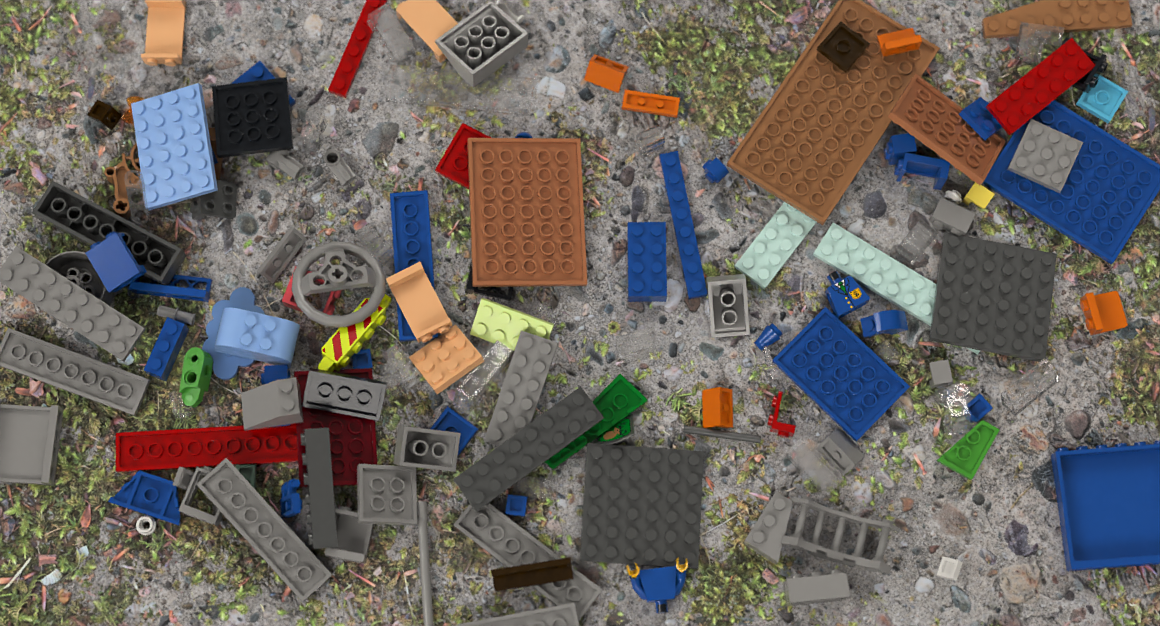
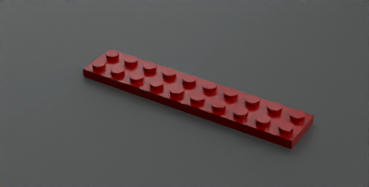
M296 423L291 424V426L266 427L246 431L243 425L116 433L117 473L136 472L139 470L178 469L179 467L186 469L203 468V466L216 467L225 458L233 466L238 464L257 465L298 462Z

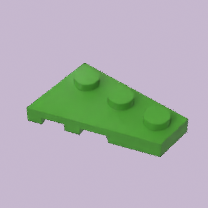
M982 420L937 461L965 478L972 480L1000 429Z

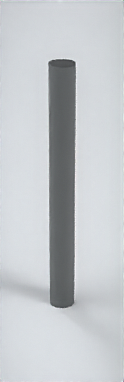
M684 425L683 433L759 444L761 442V436L687 425Z

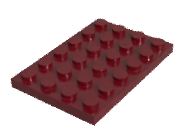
M372 368L333 371L335 373L373 380ZM294 371V377L297 378L300 385L301 402L303 403L309 371ZM302 407L303 422L296 423L299 488H308V485H304L303 473H307V468L302 463V453H305V445L301 446L300 434L304 433V429L329 427L333 486L357 485V465H377L375 420Z

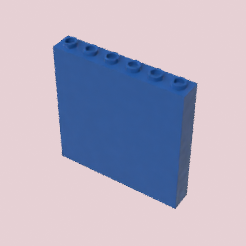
M1160 440L1154 441V444L1146 445V442H1136L1134 446L1120 443L1110 448L1107 445H1097L1095 449H1088V446L1076 447V450L1070 451L1068 448L1056 449L1057 452L1051 454L1066 571L1160 564Z

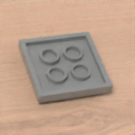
M1031 119L1007 170L1060 193L1083 142Z
M358 464V523L417 525L416 467Z

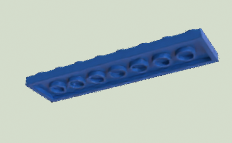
M428 190L390 193L395 274L421 262L435 290ZM397 303L399 341H417ZM438 333L433 335L432 339L438 338Z

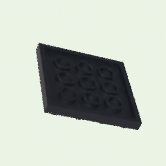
M287 77L212 86L218 158L294 149Z

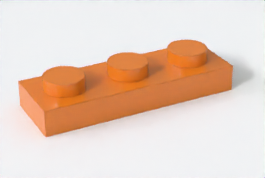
M625 90L622 110L677 118L680 98Z

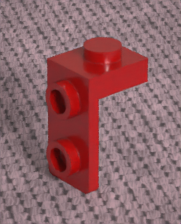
M779 391L777 396H773L771 407L775 408L773 415H769L767 425L771 426L770 432L778 433L777 436L782 438H789V436L794 435L796 426L777 422L783 393Z

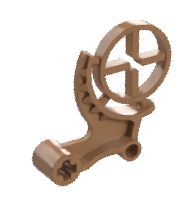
M137 143L133 146L130 156L122 153V162L114 167H107L104 172L108 182L115 185L114 195L116 200L113 203V209L117 215L124 219L130 218L133 213L127 190L130 188L143 190L141 170L137 167V164H140L139 158L134 159ZM127 161L132 162V165L134 169L139 173V176H136L130 171V169L127 166Z

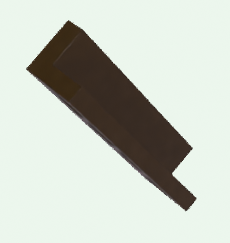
M570 557L491 570L495 592L574 580Z

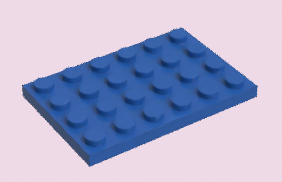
M826 307L772 360L785 375L856 442L910 387Z

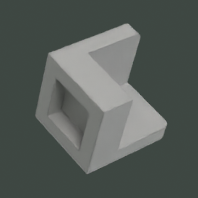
M948 359L929 363L932 379L929 381L931 389L950 386L953 383Z

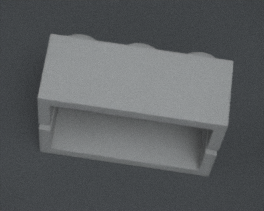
M831 570L827 575H822L821 572H812L807 577H802L801 574L789 575L783 582L786 606L842 601L850 597L847 572L841 573V570Z

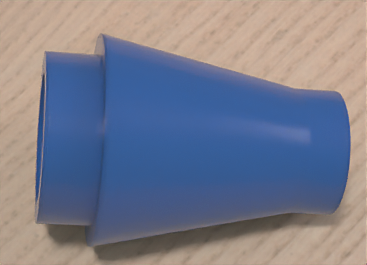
M772 323L770 326H766L754 344L762 351L764 348L780 340V336L783 334Z

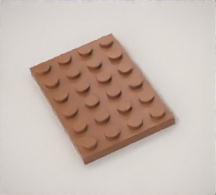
M915 74L889 113L888 118L921 141L926 147L936 152L941 158L952 164L957 170L967 175L972 181L981 185L1006 140L995 133L985 141L959 115L963 110L962 107Z

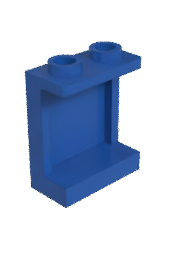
M905 152L895 166L894 175H897L896 181L898 182L901 181L904 173L935 178L933 189L941 190L948 178L950 163L942 159Z
M115 231L106 235L104 241L91 245L90 250L85 253L109 293L118 292L147 272L143 265H138L123 240V237H125L124 233Z

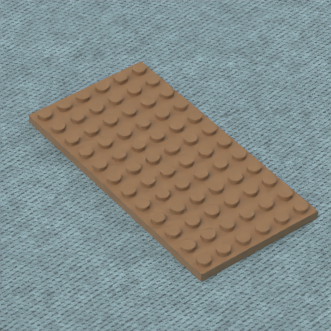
M838 0L726 166L816 222L824 225L891 124L892 120L888 118V115L915 74L922 77L940 48L921 37L922 43L919 49L883 57L877 36L908 28L861 0ZM840 21L870 43L869 47L846 73L817 51V47Z

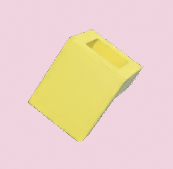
M975 182L962 202L966 205L973 202L980 208L985 209L995 194Z

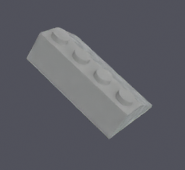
M490 0L436 39L435 43L458 74L474 88L528 47V33Z

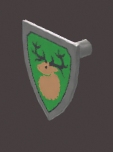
M633 414L627 416L603 433L594 443L619 445L625 442L627 446H636L631 439L635 435Z

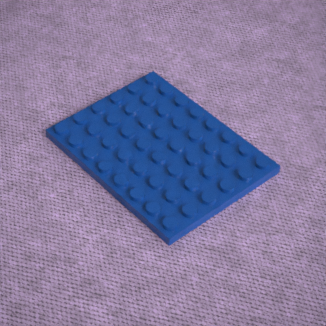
M1054 100L1031 119L1083 142L1062 191L1058 193L1007 170L1029 121L1014 132L982 184L1112 265L1160 190V165Z

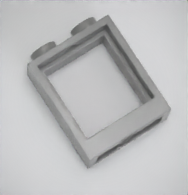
M203 466V469L197 467L178 511L219 527L223 517L219 509H217L214 516L190 507L198 490L196 484L203 476H206L213 470L207 466Z

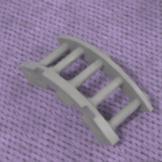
M801 496V498L793 497L792 501L801 505L794 534L791 537L783 535L782 544L799 551L802 548L809 551L810 555L852 567L857 565L866 567L865 570L890 574L891 566L884 563L883 556L889 532H900L901 529L893 525V521L882 519L881 522L850 515L851 512L848 510L839 509L837 511L813 502V498L808 496ZM808 509L817 511L818 514L812 538L807 542L803 540L802 532ZM825 515L839 518L833 544L829 549L821 547L819 543ZM846 521L861 524L855 550L851 555L841 553L840 549ZM868 527L882 529L876 555L872 560L865 559L862 555Z

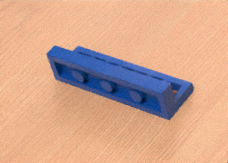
M174 275L172 279H175V281H171V284L167 286L158 285L153 280L150 283H141L139 277L130 283L129 289L135 294L209 302L212 279ZM181 280L189 284L187 288L176 287L175 285ZM199 283H207L206 290L194 289V287Z

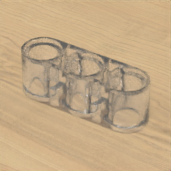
M130 170L125 174L124 181L131 216L135 223L147 224L151 221L152 213L147 206L144 178L140 171ZM134 173L139 177L138 182L135 184L130 181V176ZM136 192L142 194V200L139 203L134 200ZM141 210L146 213L144 221H140L137 217L138 212Z

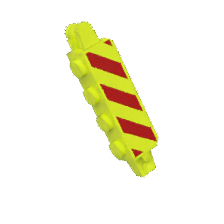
M385 294L377 310L363 322L347 327H339L321 348L323 359L320 361L318 369L330 372L336 370L339 372L342 367L345 368L349 364L351 356L361 350L366 339L369 340L373 336L378 325L381 326L385 322L386 310L392 302L391 297ZM365 298L353 312L363 307L370 298Z

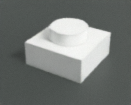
M942 557L937 576L957 581L963 562L957 559Z

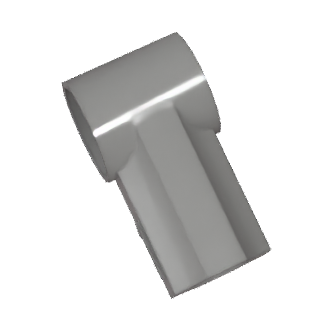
M329 149L325 152L324 161L326 166L332 171L343 187L352 183L356 175L343 160L340 153L335 149ZM332 156L338 158L335 163L328 162V159Z
M286 150L270 152L265 158V161L276 170L280 169L294 180L299 178L305 169Z

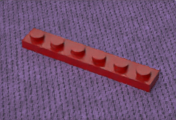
M366 0L329 86V93L347 98L387 0Z

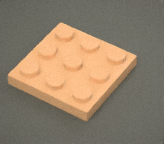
M456 324L449 331L441 334L409 357L413 365L437 395L485 361Z

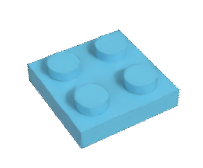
M1099 75L1095 88H1091L1089 93L1083 92L1076 105L1104 122L1109 123L1128 91Z

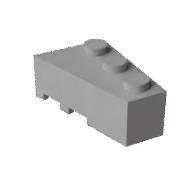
M776 491L743 544L774 564H777L783 545L781 543L782 538L786 533L793 501Z

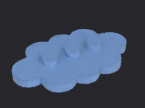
M246 287L235 289L229 300H220L215 303L212 308L213 320L206 326V334L209 338L204 342L202 349L213 358L214 374L222 380L233 379L237 375L239 367H249L256 361L214 351L224 308H238L265 314L260 307L255 306V295Z

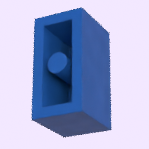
M909 133L890 137L884 149V158L888 160L889 165L898 164L899 158H902L905 152L916 154L915 137Z

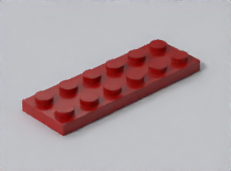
M1070 38L990 102L986 108L1004 130L1011 135L1095 67V64L1074 39Z

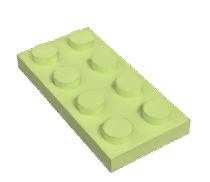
M482 298L470 335L515 351L521 330L549 340L554 324Z

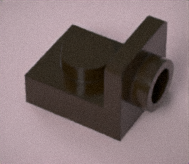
M99 100L95 102L87 114L91 119L104 124L110 130L114 129L122 117L112 106Z

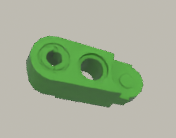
M197 347L189 349L185 354L179 390L182 393L181 399H183V403L192 408L197 407L202 402L204 391L208 392L213 371V358L208 352Z

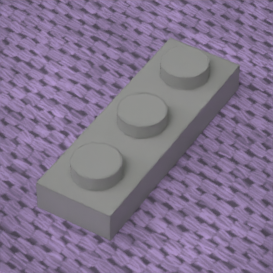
M290 227L256 272L273 284L307 238L294 227Z

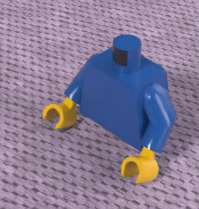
M677 558L676 566L639 570L637 563H635L636 568L631 571L627 565L626 569L630 575L632 588L641 599L646 600L647 603L655 602L657 614L667 613V601L675 600V596L680 595L684 587L686 569L688 568L687 558L683 565L679 564V558Z

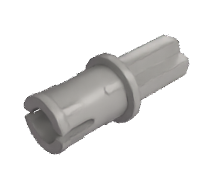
M159 305L157 308V315L160 317H168L192 326L195 323L196 314L182 311L180 308L174 309Z

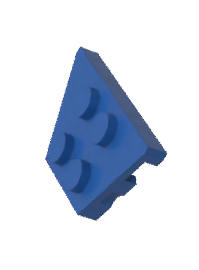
M139 470L132 477L131 481L125 483L121 490L108 501L109 503L181 526L180 511H178L180 508L178 487L173 485V481Z

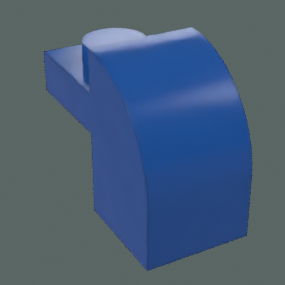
M880 311L873 313L872 316L860 319L863 337L865 338L883 333L892 335L908 330L905 311Z

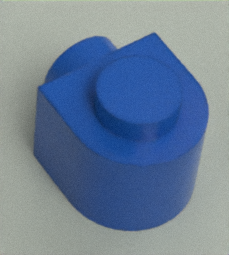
M717 157L713 161L709 159L702 167L706 173L705 177L711 183H719L729 173L728 169Z

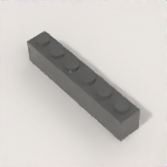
M329 427L304 429V433L300 434L301 446L305 445V453H302V463L307 468V473H303L304 485H308V493H305V503L310 507V513H306L307 525L311 524V532L308 533L309 545L312 544L313 549L338 547Z

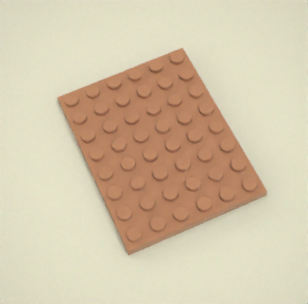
M468 138L472 287L587 286L580 139Z

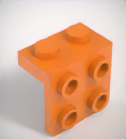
M1117 291L1094 295L1093 292L1086 293L1080 299V307L1084 312L1085 323L1090 336L1122 329L1128 325Z

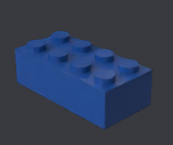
M628 222V302H666V222Z

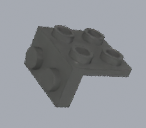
M216 180L218 191L194 197L190 205L192 219L200 220L205 216L234 219L236 217L237 200L236 183Z

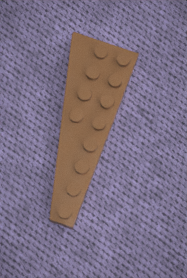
M1040 0L983 18L982 20L984 39L1131 28L1132 26L1129 0Z

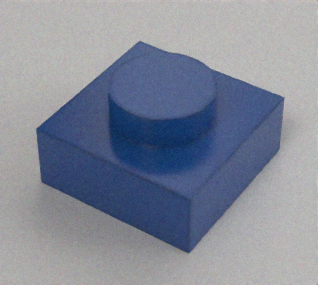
M370 349L360 350L357 354L354 353L351 356L353 369H373Z
M508 495L505 514L525 517L527 496Z

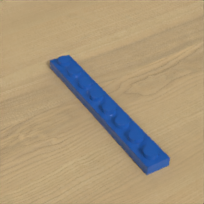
M678 151L659 154L688 299L704 297L708 293Z

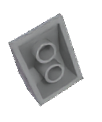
M745 274L706 277L712 338L750 335Z
M296 377L275 380L241 393L245 431L303 422L300 385Z
M398 425L393 464L456 472L461 433Z

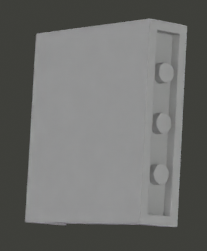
M0 404V482L54 486L63 408L56 405L39 407Z

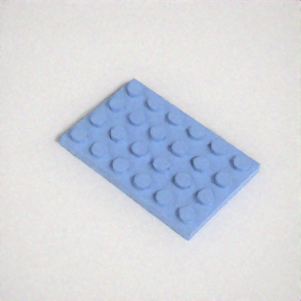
M199 83L131 103L146 209L153 210L218 191L202 85Z

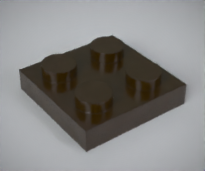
M840 21L817 47V51L846 73L865 52L870 43Z

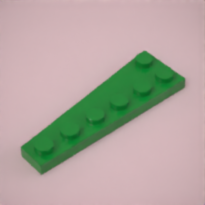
M619 374L592 401L604 419L545 463L554 470L586 447L587 443L593 442L644 405L648 399L626 378Z

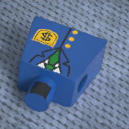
M837 271L827 276L831 286L826 289L825 293L833 314L838 319L869 302L870 297L852 276L841 279Z

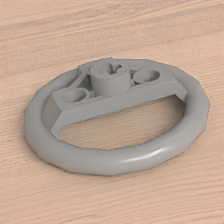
M332 241L316 246L301 258L293 272L292 293L298 308L310 320L326 327H347L363 322L377 310L385 295L386 276L380 261L368 249L352 242ZM345 253L362 259L367 266L356 267L345 259ZM325 256L326 262L319 271L306 275L309 267L319 258ZM339 259L341 263L339 265H332L331 261ZM355 274H361L363 276V278L358 281L354 280L352 277ZM317 279L324 280V283L320 286H317L314 284V281ZM368 286L374 288L369 301L356 312L346 315H328L317 310L307 300V296L315 293Z

